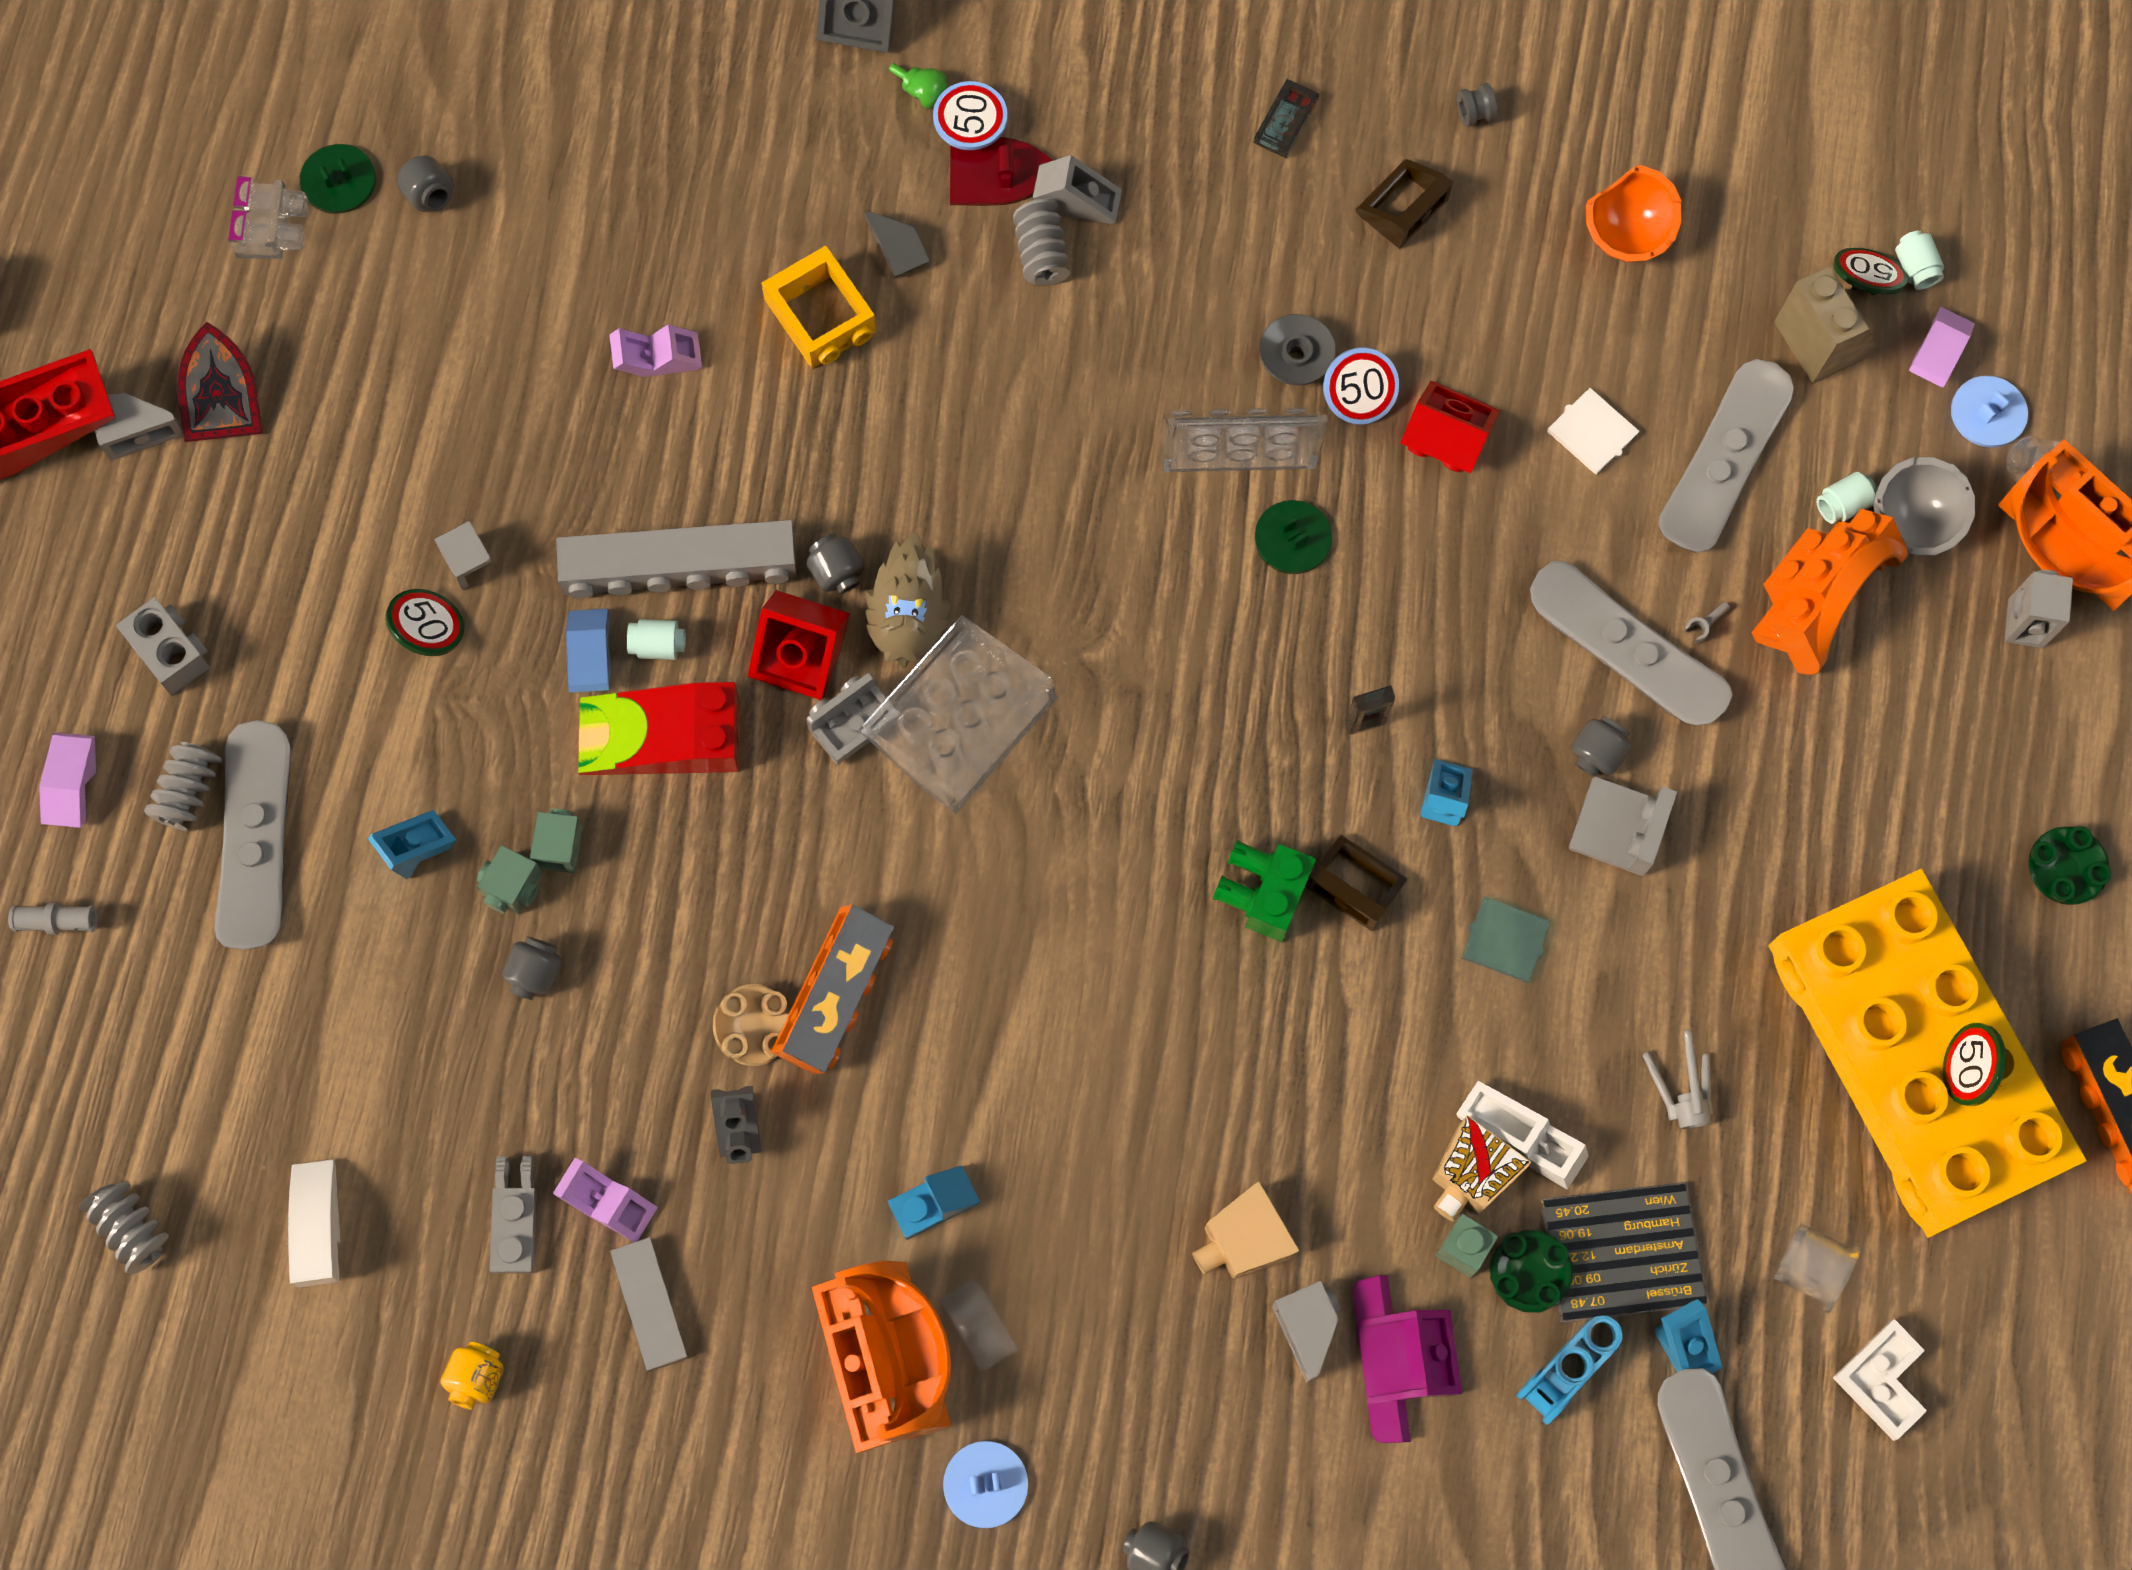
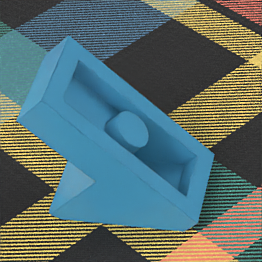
M1434 759L1421 808V817L1457 826L1461 817H1465L1469 804L1473 769Z
M434 810L370 834L368 838L388 867L405 879L412 876L419 862L450 850L456 842L455 837Z
M963 1166L924 1177L925 1183L888 1200L890 1209L906 1240L980 1204V1200Z
M1698 1299L1661 1318L1663 1324L1654 1329L1655 1334L1676 1372L1683 1369L1703 1368L1712 1374L1723 1368L1707 1309Z

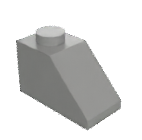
M1069 155L1039 165L1033 199L1050 198L1058 202V210L1055 213H1058L1060 216L1112 224L1116 223L1122 189L1074 156Z
M124 392L117 395H108L116 419L94 430L99 446L110 461L183 436V429L172 412Z
M1321 1281L1280 1298L1272 1304L1273 1311L1306 1383L1318 1377L1339 1320L1336 1312L1340 1311L1338 1300L1331 1288L1324 1289Z

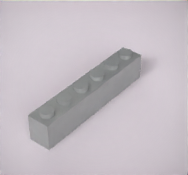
M792 520L556 538L558 583L563 595H569L577 599L588 598L593 593L602 592L622 596L630 594L632 590L648 589L650 592L661 593L669 591L671 587L687 586L689 589L701 590L710 587V584L726 583L728 586L740 587L749 584V581L765 580L767 583L779 584L788 581L789 578H797L795 537Z

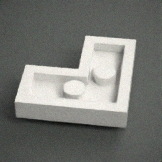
M1895 1319L1889 1321L1832 1377L1893 1441L1898 1440L1927 1411L1897 1380L1925 1350Z

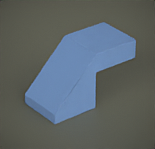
M608 609L575 610L568 613L566 644L569 693L609 690L611 664L608 649L610 625Z

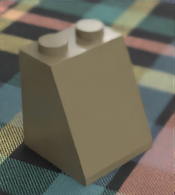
M1830 266L1797 281L1774 321L1812 384L1878 352V347L1869 327Z

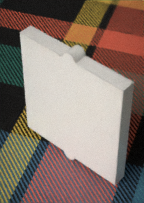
M1589 388L1573 405H1566L1564 413L1548 428L1547 432L1597 475L1614 457H1621L1622 449L1638 435L1639 430Z

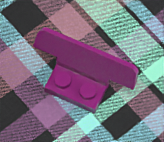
M1378 1275L1360 1280L1353 1287L1371 1432L1373 1438L1380 1443L1411 1442L1405 1400L1463 1394L1451 1310H1414L1393 1314L1388 1275Z

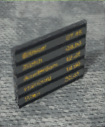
M1687 1182L1540 1199L1545 1233L1554 1236L1566 1246L1573 1263L1572 1284L1567 1296L1557 1304L1560 1324L1587 1321L1590 1318L1602 1315L1612 1318L1677 1310L1696 1299L1704 1306L1709 1305L1699 1252L1700 1241L1696 1236Z

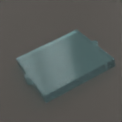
M1484 897L1475 922L1471 923L1468 927L1471 933L1462 959L1529 983L1537 958L1541 957L1544 953L1541 947L1550 921Z

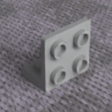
M1594 777L1590 782L1569 849L1644 877L1654 864L1677 791L1662 786L1653 798Z

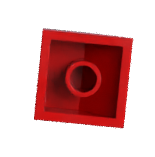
M1430 381L1415 406L1400 443L1408 446V450L1417 456H1431L1442 461L1443 465L1452 471L1459 473L1466 471L1471 474L1501 410L1434 381Z
M775 590L761 610L747 677L822 700L843 646L850 613Z

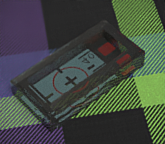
M1286 79L1258 129L1253 143L1287 159L1318 103L1320 94Z
M1391 685L1353 697L1345 719L1349 734L1353 735L1386 724L1396 699Z

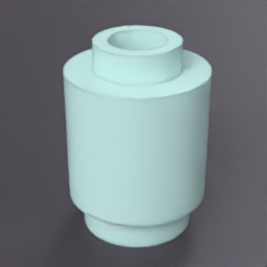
M1913 231L1904 235L1900 239V244L1895 248L1901 266L1908 275V283L1913 284L1916 290H1922L1942 281L1944 278L1942 272L1944 264L1932 235L1929 233L1922 234L1921 231Z
M1854 472L1823 489L1822 495L1818 496L1816 500L1818 510L1828 523L1833 524L1839 520L1845 522L1856 516L1860 509L1866 510L1874 506L1873 499L1877 492V487L1868 475Z
M639 619L638 623H629L627 652L628 654H636L638 659L676 660L678 652L685 651L686 632L685 629H679L678 621Z

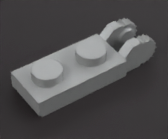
M497 1156L496 1188H493L489 1268L491 1274L534 1273L537 1190L534 1188L535 1165L533 1156H523L520 1165L522 1188H508L510 1163L507 1156Z

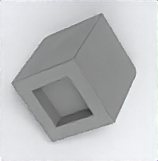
M470 521L434 539L462 590L469 587L464 576L491 562L489 554Z

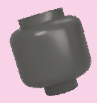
M427 155L410 159L402 166L397 177L399 191L416 210L421 212L438 211L445 207L450 201L454 189L451 176L435 158Z
M830 534L821 538L809 548L810 555L807 558L806 565L823 591L832 592L838 590L840 594H845L859 585L860 581L857 577L863 572L865 564L848 538Z
M1605 716L1601 720H1588L1571 745L1573 753L1579 758L1575 765L1593 777L1598 772L1606 775L1614 774L1631 749V744L1627 739L1630 733Z
M528 936L525 942H516L511 948L502 971L503 979L512 985L510 992L529 1000H533L535 993L540 995L550 993L562 965L561 957L556 954L557 947Z
M1154 1521L1146 1522L1139 1530L1132 1529L1123 1545V1553L1127 1554V1567L1129 1570H1184L1190 1553L1189 1549L1185 1548V1540L1181 1533Z

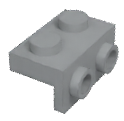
M869 672L862 678L855 676L848 680L842 686L841 693L830 701L824 699L818 702L810 710L807 724L811 734L838 766L898 722L900 714L876 686L875 678Z

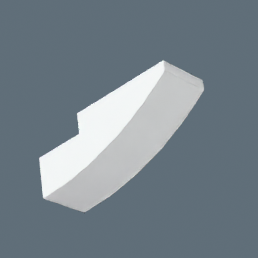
M1477 1081L1457 1112L1458 1118L1463 1120L1466 1115L1470 1116L1531 1161L1528 1167L1567 1190L1589 1157L1585 1144L1551 1126L1547 1118L1480 1081Z
M335 1160L294 1164L291 1168L288 1212L290 1284L298 1288L340 1282L337 1243L341 1242Z

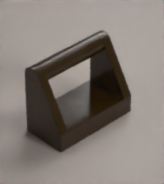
M1404 159L1356 208V212L1363 220L1401 249L1448 201L1453 181L1441 172ZM1407 177L1425 190L1399 217L1377 209Z
M1340 835L1309 876L1306 888L1370 931H1373L1408 878L1343 835ZM1339 852L1391 886V889L1380 904L1327 870Z

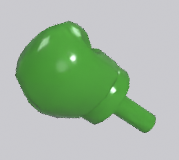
M895 63L889 68L891 73L903 79V90L915 99H919L921 105L926 109L933 108L940 94L948 88L947 77L937 69L913 67L908 72Z

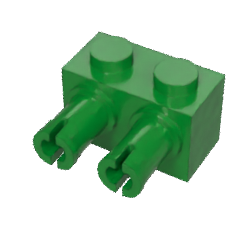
M1236 840L1227 864L1235 865L1261 876L1262 885L1261 887L1257 886L1254 890L1222 875L1212 899L1245 911V916L1248 917L1245 928L1282 943L1316 859L1281 844H1278L1275 852L1271 851L1269 854Z

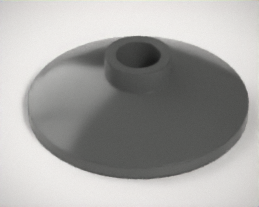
M1291 314L1278 318L1266 328L1260 341L1259 352L1263 366L1271 376L1285 384L1301 386L1314 383L1325 376L1328 367L1335 359L1336 346L1331 332L1319 320L1307 315ZM1299 352L1303 358L1294 359L1289 354Z

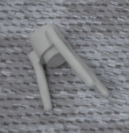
M1685 1030V1051L1691 1093L1678 1095L1679 1103H1674L1649 1052L1643 1054L1648 1070L1667 1107L1669 1121L1678 1120L1680 1129L1712 1124L1711 1115L1713 1114L1710 1055L1708 1053L1702 1055L1700 1091L1693 1036L1691 1030Z

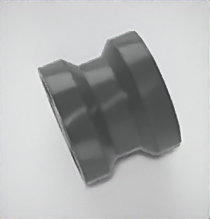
M1490 84L1479 85L1477 90L1473 91L1462 89L1457 92V108L1464 126H1473L1477 120L1481 119L1488 122L1497 118V102Z

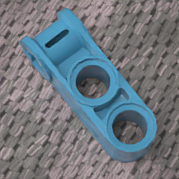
M1603 1315L1587 1320L1543 1368H1540L1521 1387L1516 1396L1520 1400L1525 1398L1543 1416L1542 1421L1546 1425L1550 1424L1570 1403L1574 1394L1619 1347L1623 1334L1618 1322L1609 1316ZM1597 1323H1603L1611 1330L1612 1340L1606 1347H1598L1591 1340V1329ZM1570 1353L1578 1355L1583 1361V1371L1577 1378L1568 1377L1562 1370V1360ZM1537 1389L1551 1401V1404L1537 1392Z

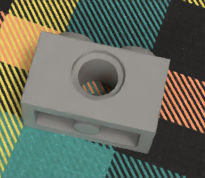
M2053 570L2033 572L2008 599L2004 642L2044 648L2070 622L2073 578L2060 576L2058 572Z

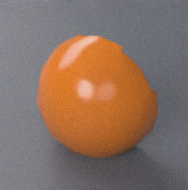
M1636 165L1607 189L1599 192L1587 201L1586 226L1594 244L1607 256L1626 263L1645 262L1664 253L1676 240L1682 223V200L1675 185L1661 172L1643 165Z

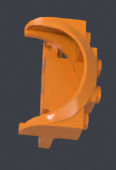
M2063 439L2013 486L1998 506L2015 521L2027 552L2042 570H2053L2058 572L2060 576L2073 578V589L2096 595L2111 610L2115 611L2132 594V500L2070 443ZM2053 488L2062 495L2059 500H2057ZM2120 550H2122V551H2124L2130 558L2123 557V556H2121V555H2118L2117 553H2118Z
M1860 509L1850 523L1839 520L1829 534L1807 528L1763 584L1773 605L1751 632L1756 643L1787 652L1798 673L1807 675L1817 674L1827 661L1833 637L1843 615L1864 582L1876 569L1883 571L1886 566L1899 567L1908 556L1907 547L1894 518Z
M877 1261L859 1265L835 1273L836 1279L813 1286L814 1299L855 1452L863 1453L899 1440L915 1439L951 1427L945 1404L951 1374V1358L947 1336L931 1302L911 1282L906 1262ZM863 1302L866 1304L872 1315H866ZM895 1400V1406H894V1412H893L890 1402Z

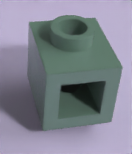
M501 845L493 860H487L481 867L477 876V882H479L477 888L485 898L483 903L486 906L502 914H505L508 909L519 915L523 906H530L535 899L539 889L537 882L542 872L536 862Z

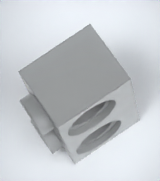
M154 597L115 626L172 696L210 668L202 657L208 651L194 633L186 637L179 627L185 622L173 606L169 604L163 608ZM163 624L157 634L148 636V631L151 627ZM185 653V657L180 663L170 664L171 659L176 654Z

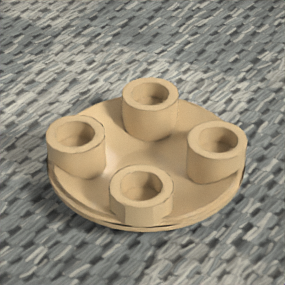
M759 984L743 985L727 993L717 1005L713 1016V1034L721 1051L731 1060L747 1066L767 1064L778 1058L779 1056L771 1053V1050L791 1011L786 998L780 992Z

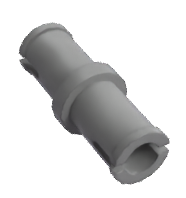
M49 902L46 906L13 905L9 910L8 924L13 932L45 931L48 935H57L61 931L93 932L98 924V913L94 905L61 906L58 902Z

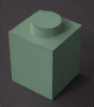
M550 809L549 813H537L530 860L536 862L540 870L576 873L583 826L578 816H574L573 812L565 809Z
M1462 1214L1454 1222L1434 1256L1471 1278L1479 1270L1498 1236Z

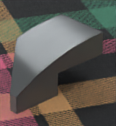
M873 212L864 214L876 244L880 245L893 277H897L930 262L913 226Z

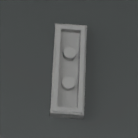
M648 1237L611 1250L610 1253L646 1370L651 1372L688 1359L652 1239Z

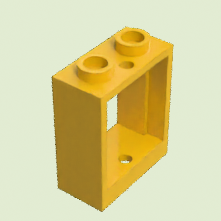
M827 246L820 248L761 283L765 302L812 369L820 364L827 365L832 363L840 356L841 352L853 345L860 346L866 343L873 336V333L876 332L874 313ZM831 277L857 315L813 341L787 302Z

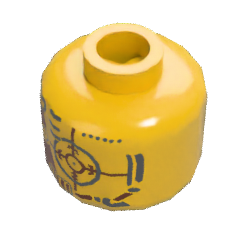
M469 1342L467 1347L455 1349L441 1377L443 1388L451 1393L448 1400L465 1409H472L474 1403L487 1404L491 1402L504 1374L503 1364L498 1360L500 1354L485 1345L475 1342Z

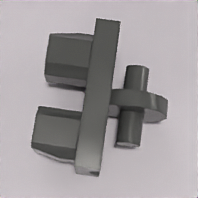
M745 1086L739 1090L731 1091L711 1090V1102L720 1157L726 1156L727 1163L729 1164L750 1162L752 1160V1153L761 1152L753 1086Z

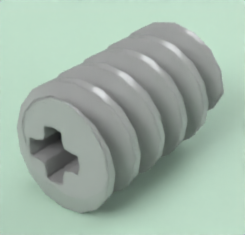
M1050 198L1029 201L1016 209L1013 214V223L1016 226L1015 234L1019 240L1018 250L1021 253L1020 261L1024 267L1023 277L1027 282L1034 285H1054L1067 279L1071 274V270L1065 267L1069 262L1068 256L1063 253L1066 250V243L1060 240L1064 234L1063 229L1058 226L1061 223V216L1055 213L1058 210V202Z
M180 742L181 745L172 746L169 751L175 760H167L163 765L164 770L169 775H159L156 781L163 789L153 790L150 795L157 804L146 805L144 812L152 820L187 832L189 830L182 825L183 821L196 822L198 818L189 811V807H203L204 804L195 796V793L209 792L210 790L201 781L202 777L215 778L216 773L207 765L208 763H221L222 758L199 745Z
M123 1181L116 1185L114 1183L106 1185L94 1191L80 1203L79 1209L83 1212H88L87 1220L89 1223L97 1225V1234L102 1238L107 1237L106 1246L112 1251L117 1250L115 1253L116 1260L121 1264L127 1263L125 1272L128 1275H133L148 1268L162 1255L163 1248L161 1246L168 1240L169 1235L165 1232L156 1236L152 1235L159 1226V1222L154 1219L143 1223L142 1220L149 1214L150 1210L146 1206L137 1210L133 1209L140 1200V1196L135 1193L124 1197L123 1194L130 1188L131 1184L129 1181Z

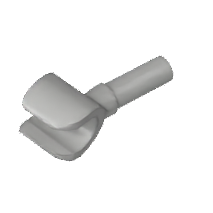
M1724 602L1708 616L1690 619L1686 624L1684 633L1693 626L1700 627L1703 634L1694 643L1701 644L1707 638L1709 628L1730 610V606Z

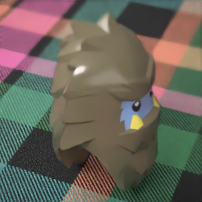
M912 532L901 546L898 541L894 543L887 563L883 562L878 570L874 590H865L868 609L865 612L869 623L866 625L868 634L877 648L884 653L886 662L897 660L903 668H906L910 661L917 663L921 655L928 654L941 639V633L948 624L946 617L952 604L951 600L943 598L942 577L939 567H936L934 551L931 545L928 544L924 550L918 533Z

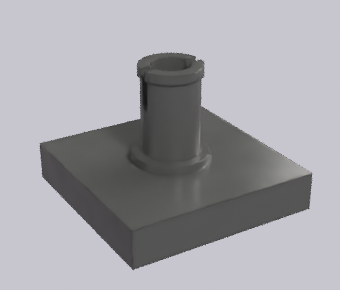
M819 0L816 40L888 53L892 41L895 0Z

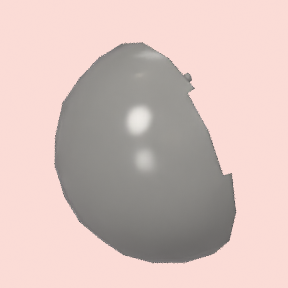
M1914 456L1897 463L1882 478L1873 499L1876 513L1894 518L1907 551L1912 555H1937L1955 547L1968 534L1975 517V495L1968 478L1954 464H1949L1934 457Z

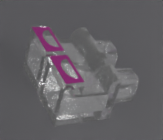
M237 176L233 202L235 210H232L228 242L236 257L283 259L284 250L303 249L304 230L301 224H288L289 216L306 217L308 215L309 200L306 193L287 189L283 180H276L274 184L255 183L253 177Z

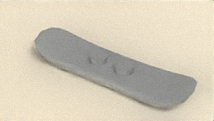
M1755 359L1743 364L1736 371L1699 448L1659 516L1660 531L1667 540L1675 545L1697 553L1708 551L1717 543L1751 470L1792 400L1794 387L1791 375L1777 363Z
M1552 561L1538 571L1530 587L1531 601L1536 611L1553 628L1607 665L1665 712L1686 724L1701 726L1711 724L1726 711L1733 694L1730 684L1721 675L1703 665L1644 624L1575 566L1565 561Z
M259 720L237 725L228 735L225 746L224 836L214 929L216 938L224 947L241 950L264 947L273 941L280 930L283 912L284 845L290 778V744L287 735L277 724Z
M1703 1368L1683 1369L1665 1379L1658 1392V1410L1663 1428L1691 1499L1713 1570H1786L1752 1486L1724 1394L1716 1377Z

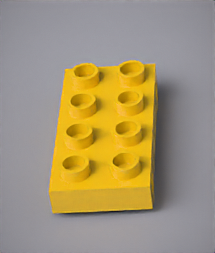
M1922 868L1783 932L1768 945L1784 987L1792 999L1802 1007L1890 1168L1895 1188L1902 1204L1913 1220L1923 1229L1927 1238L2087 1161ZM1971 1023H1983L1996 1029L2003 1040L2006 1053L2005 1070L1999 1087L1991 1098L1978 1106H1965L1955 1102L1949 1096L1943 1081V1061L1947 1047L1954 1035L1961 1028Z

